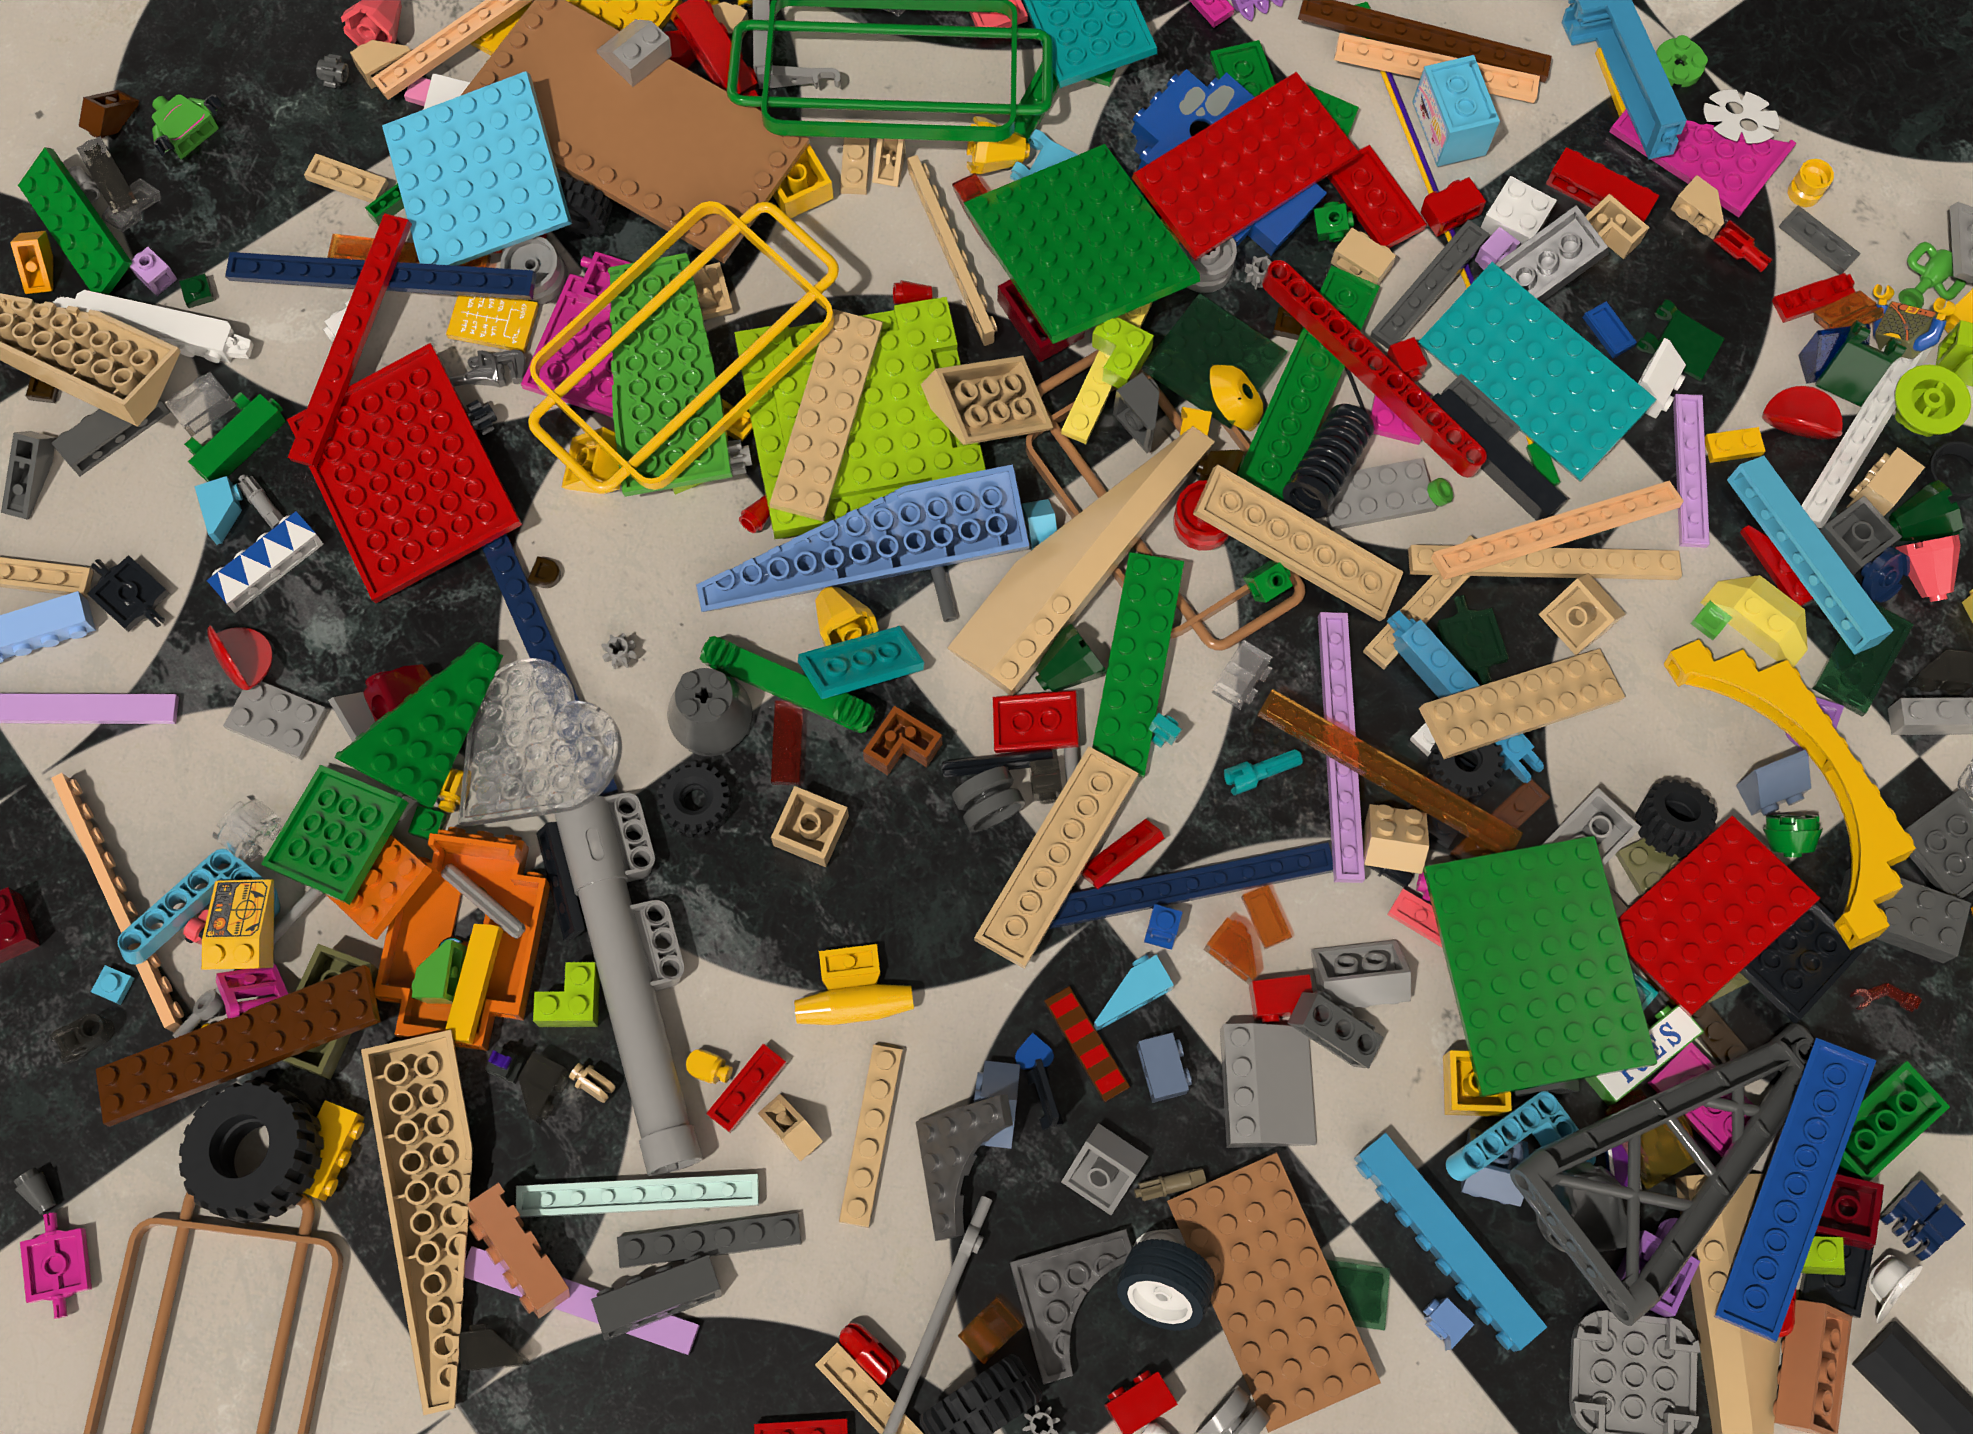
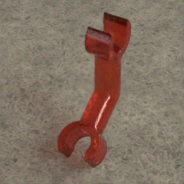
M1884 983L1869 990L1857 989L1850 995V997L1855 995L1863 996L1865 1002L1856 1008L1858 1010L1866 1008L1873 1000L1886 995L1899 1002L1902 1008L1910 1012L1918 1009L1922 1001L1917 995L1905 993L1889 983Z

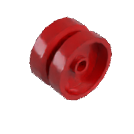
M1208 480L1194 482L1180 493L1173 517L1174 531L1179 540L1187 547L1198 551L1213 550L1220 547L1230 537V535L1193 515Z

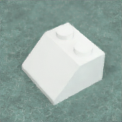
M1666 338L1663 339L1638 382L1640 386L1657 399L1645 413L1655 419L1661 410L1667 412L1674 397L1670 396L1672 390L1678 391L1685 378L1681 373L1686 364L1670 340Z

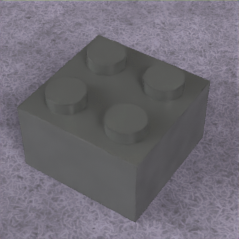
M1865 496L1820 529V532L1853 576L1860 572L1868 562H1873L1886 548L1892 547L1902 538Z

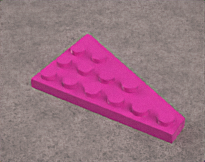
M1625 110L1609 132L1647 157L1629 114ZM1687 120L1682 134L1676 135L1679 141L1674 154L1651 160L1687 184L1696 175L1718 190L1721 206L1738 218L1796 145V142L1793 140L1783 142L1771 138L1760 143H1746L1742 132L1738 141H1734L1713 129L1714 125H1701Z

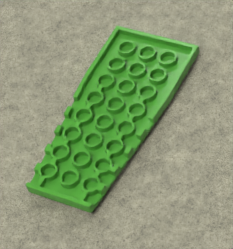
M686 253L658 258L611 301L610 322L612 324V336L690 264V259ZM634 263L609 267L610 285ZM694 276L612 351L611 372L614 385H612V402L617 453L626 462L717 378ZM720 390L635 470L643 477L651 479L664 474L724 417ZM727 431L664 488L656 490L647 489L629 475L621 483L623 495L627 497L733 477Z

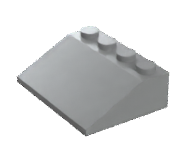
M1257 1023L1223 1024L1220 1029L1227 1148L1315 1146L1316 1135L1309 1037L1288 1025Z

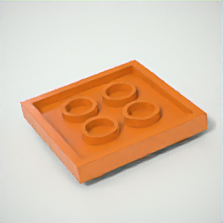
M391 833L351 904L348 905L333 897H328L369 936L377 940L433 869Z

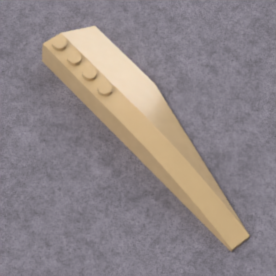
M0 293L1 361L137 427L156 408L181 352L178 347L99 311L89 310V312H83L78 307L68 306L67 308L56 307L55 303L45 301L39 304L34 303L29 298Z
M1192 426L1015 562L948 646V650L1008 695H1016L1034 673L1036 667L1060 632L1076 620L1215 444V441Z
M1748 1174L1691 1255L1700 1261L1690 1284L1713 1434H1774L1775 1416L1773 1414V1406L1777 1397L1781 1337H1778L1777 1342L1774 1343L1714 1317L1762 1187L1765 1174ZM1690 1175L1675 1179L1677 1197L1692 1200L1707 1179V1176Z

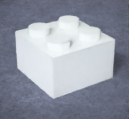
M1510 176L1486 214L1481 228L1488 232L1490 237L1501 227L1520 241L1519 246H1521L1541 231L1557 200Z

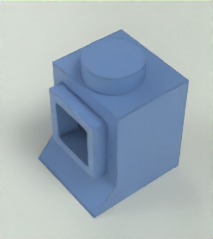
M1435 1298L1423 1310L1426 1314L1424 1319L1427 1321L1425 1325L1440 1340L1444 1339L1445 1351L1452 1350L1474 1325L1448 1298L1441 1299L1440 1301Z

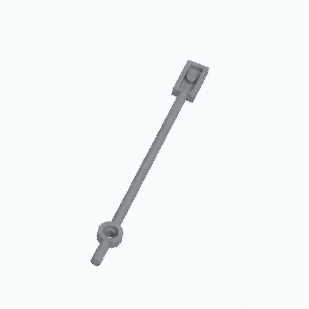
M395 791L393 795L401 797L409 803L398 821L400 822L407 816L408 810L416 801ZM310 888L275 925L274 944L322 894L321 892ZM218 987L215 990L205 992L197 1000L193 1007V1013L172 1034L174 1038L192 1032L202 1020L214 1019L220 1015L224 1008V1002Z
M981 1196L882 1434H896L971 1252L977 1254L984 1238L979 1233L992 1203V1200L987 1197Z

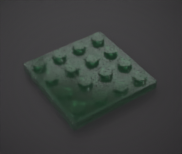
M1199 293L1149 356L1141 370L1199 409L1212 412L1211 417L1231 429L1236 420H1227L1217 407L1211 390L1210 368L1214 365L1234 366L1244 372L1257 392H1259L1285 358L1287 351ZM1244 383L1242 385L1243 392L1249 399H1252V390Z

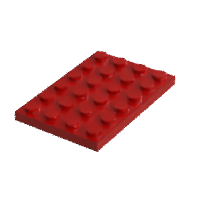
M1732 815L1618 918L1627 955L1691 1017L1820 900V897Z

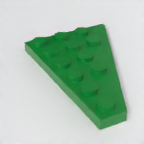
M475 642L462 656L455 658L451 662L452 664L442 672L435 674L421 685L418 691L407 696L404 702L393 711L387 712L373 723L369 730L358 735L354 742L342 751H338L334 758L426 807L433 808L503 655L482 642Z

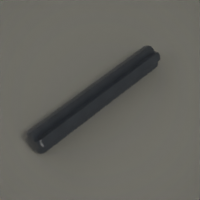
M1045 749L948 760L942 762V772L944 777L980 774L1001 766L1007 767L1008 770L1053 765L1054 758L1052 750Z

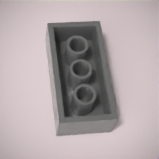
M1851 868L1845 872L1834 913L1837 919L1843 915L1847 904L1851 883ZM1900 878L1903 886L1893 898L1877 905L1886 914L1887 922L1890 926L1881 936L1875 939L1941 963L1958 957L1971 903Z

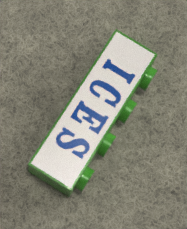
M1667 1005L1654 1015L1657 1018L1655 1023L1651 1026L1647 1024L1657 1059L1656 1065L1585 1078L1608 1107L1618 1102L1704 1032L1695 1020L1689 1017L1678 1005L1672 1009Z

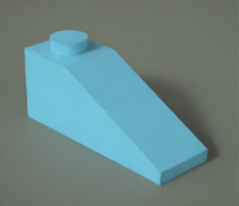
M1145 955L1132 963L1134 967L1130 969L1094 1022L1093 1026L1096 1031L1172 991L1174 984L1157 955L1151 958Z

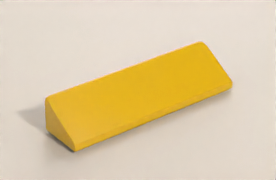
M473 925L445 1031L452 1030L454 1041L473 1045L503 929L500 926Z

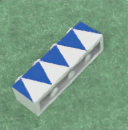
M295 511L292 515L281 519L279 524L270 532L259 536L257 541L248 549L237 553L234 560L226 566L215 570L206 581L232 611L236 613L320 548L323 543L311 527Z

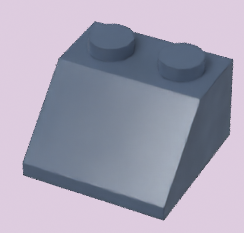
M1806 750L1755 769L1736 785L1751 816L1762 812L1763 816L1779 810L1778 805L1787 802L1788 806L1805 799L1803 794L1811 789L1809 758Z
M1469 1128L1466 1144L1484 1131ZM1521 1140L1482 1170L1461 1181V1192L1474 1197H1483L1499 1201L1503 1204L1521 1207L1524 1197L1512 1182L1510 1171L1529 1156L1528 1142Z

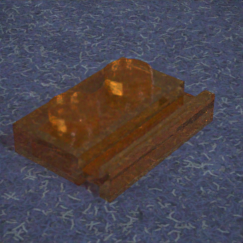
M1861 290L1814 311V321L1829 333L1833 332L1836 339L1849 334L1850 328L1856 320L1868 325L1884 317V309L1882 307L1878 308L1876 302Z

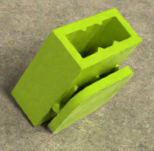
M1960 320L1939 344L1936 365L1954 372L1962 379L1965 385L1972 387L1973 323Z

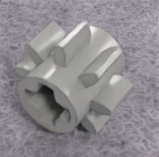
M1253 256L1252 264H1246L1244 271L1248 273L1246 283L1251 282L1255 289L1263 287L1262 281L1271 263L1268 256L1260 258Z
M741 440L728 441L733 475L746 473L745 466L752 465L749 445L742 446Z
M624 633L620 637L610 635L608 643L601 645L603 650L608 652L602 656L604 661L609 662L612 660L614 669L618 665H624L626 668H629V661L637 658L635 652L631 651L636 647L634 640L626 642L627 638Z
M1035 1405L1034 1410L1036 1414L1033 1416L1024 1414V1417L1030 1421L1029 1426L1022 1428L1023 1431L1030 1430L1033 1434H1038L1035 1432L1036 1425L1033 1423L1034 1418L1041 1419L1042 1416H1045L1047 1418L1046 1424L1050 1427L1048 1431L1042 1430L1039 1434H1058L1053 1429V1424L1058 1423L1060 1418L1052 1419L1049 1416L1052 1410L1051 1407H1048L1045 1413L1040 1412L1038 1405Z

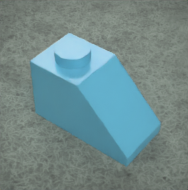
M227 476L194 486L208 535L216 545L224 541L242 511L239 500L243 499L238 484L233 485Z

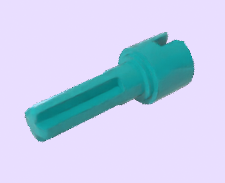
M1294 749L1254 765L1245 761L1224 770L1225 782L1227 785L1235 784V787L1231 790L1233 795L1241 794L1256 788L1259 780L1301 765L1303 763L1300 751Z

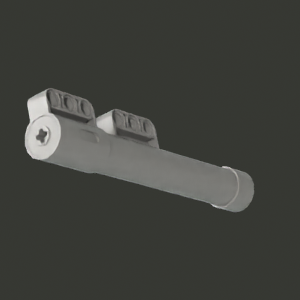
M620 793L606 797L589 796L575 799L558 807L554 814L574 892L580 899L641 1136L639 1144L648 1176L674 1172L703 1160L694 1125H691L655 992L671 988L679 983L684 972V962L668 906L660 900H652L634 905L631 902L627 882L647 877L651 873L655 861L653 847L639 798L632 793ZM628 805L633 809V812L629 814L623 813L619 807ZM634 831L637 832L641 838L638 840H631L627 837L626 833ZM643 858L647 861L648 865L638 867L634 864L633 860ZM658 912L662 916V920L658 922L649 919L648 913ZM665 939L670 947L667 949L658 948L655 940ZM671 966L676 970L677 975L673 977L666 976L662 968Z

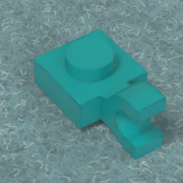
M1158 713L1149 727V730L1155 733L1152 742L1160 748L1165 741L1172 746L1182 730L1178 727V722L1168 715L1163 716Z

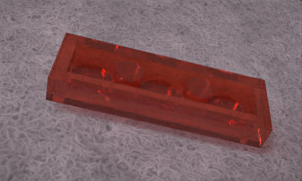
M775 701L771 769L772 785H800L804 708L788 701Z

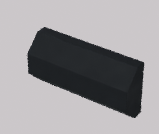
M1896 1321L1891 1322L1852 1363L1920 1434H1973V1398Z

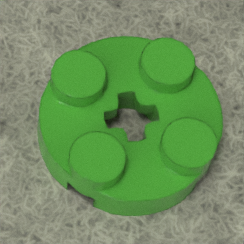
M1679 35L1677 38L1666 40L1656 51L1671 86L1675 83L1682 84L1681 87H1688L1696 83L1703 74L1708 61L1700 46L1685 35ZM1676 59L1682 60L1685 66L1682 64L1676 65Z

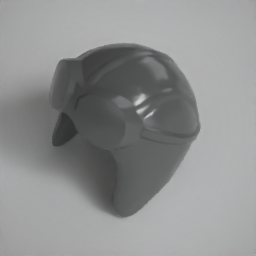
M1587 1161L1561 1172L1562 1174L1622 1186L1617 1178L1601 1165H1592V1163ZM1554 1185L1550 1189L1598 1252L1626 1247L1627 1213L1622 1198ZM1536 1214L1537 1225L1545 1239L1558 1250L1565 1252Z

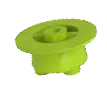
M1937 365L1914 367L1899 379L1895 388V419L1898 423L1903 424L1908 430L1916 434L1931 437L1934 434L1950 433L1958 429L1970 414L1971 396L1967 386L1959 376L1944 367Z

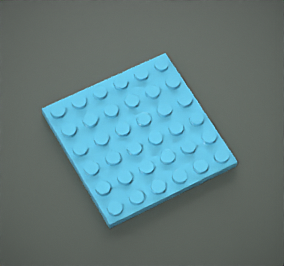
M527 71L382 125L407 219L412 223L410 230L420 264L458 266L572 224L532 78Z

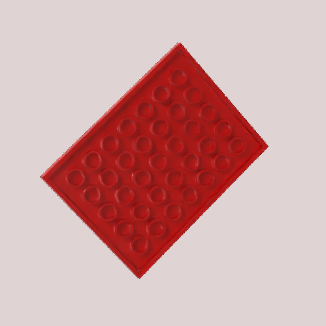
M431 343L348 387L317 468L311 466L309 468L373 602L378 603L522 525L446 369ZM306 410L287 419L295 437Z

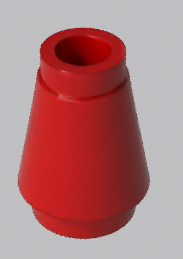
M904 280L893 284L894 304L932 299V286Z
M766 494L741 511L739 522L751 533H756L757 530L761 531L770 518Z

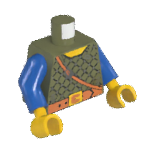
M1877 284L1873 289L1874 295L1879 298V302L1875 304L1873 337L1877 341L1879 350L1883 352L1890 338L1893 337L1901 341V345L1907 348L1901 357L1914 359L1922 351L1939 342L1947 322L1945 317L1954 313L1956 309L1955 304L1951 301L1946 303L1945 299L1939 297L1933 304L1936 312L1894 301L1887 305V301L1894 295V290L1891 286L1887 285L1886 293L1881 295L1882 285Z

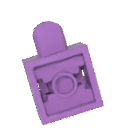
M1669 1218L1662 1221L1655 1235L1646 1230L1640 1231L1639 1273L1678 1218ZM1626 1253L1616 1271V1276L1620 1281L1626 1277ZM1691 1256L1660 1301L1650 1310L1664 1318L1675 1316L1700 1261Z

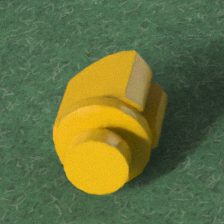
M451 768L438 796L442 800L438 805L440 809L454 813L456 805L463 804L471 781L469 772Z
M702 1049L691 1052L686 1060V1069L690 1075L710 1084H716L719 1080L727 1083L733 1071L732 1066L725 1065V1059Z

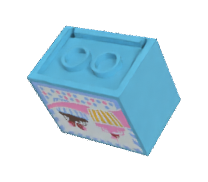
M1471 55L1424 66L1412 102L1437 167L1485 156L1500 120L1475 56Z

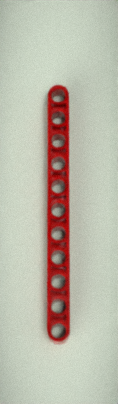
M1282 260L1271 262L1262 281L1265 291L1459 475L1466 478L1476 475L1487 457L1484 448L1288 263Z

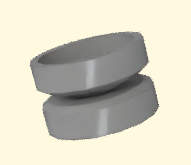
M537 236L505 248L501 256L500 268L533 270L537 274L533 300L528 301L544 304L554 300L562 292L567 281L568 270L562 257L547 239Z
M1233 237L1194 261L1182 243H1179L1183 252L1200 273V282L1187 288L1199 293H1212L1223 288L1228 283L1237 255L1236 242Z
M1236 1386L1213 1409L1194 1434H1260L1271 1417L1260 1406L1252 1407L1241 1416L1249 1404L1250 1396L1239 1386Z

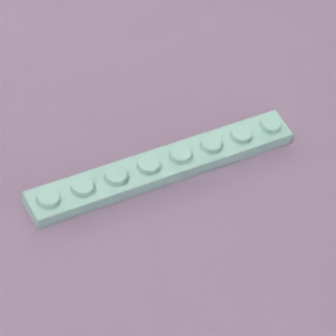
M758 1174L516 1186V1209L520 1214V1218L759 1206Z

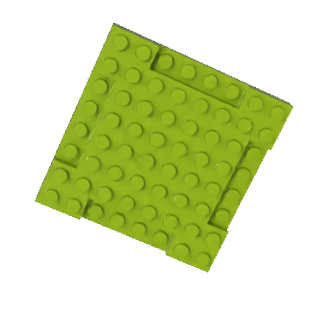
M947 297L894 305V310L862 316L883 322V327L824 522L770 508V500L819 343L749 408L774 540L802 535L831 520L842 517L850 511L861 508L880 497H884L903 486L986 470L980 443L963 445L931 410L921 387L924 380L935 369L961 365ZM823 322L791 328L787 326L741 369L746 395ZM771 326L734 332L738 357Z

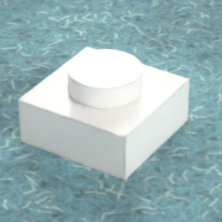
M1426 723L1410 738L1411 742L1425 755L1429 756L1435 740Z

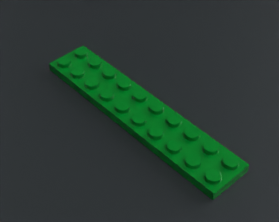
M1331 265L1319 293L1352 325L1361 331L1380 286ZM1304 327L1237 476L1284 503L1283 489L1308 450L1345 367Z

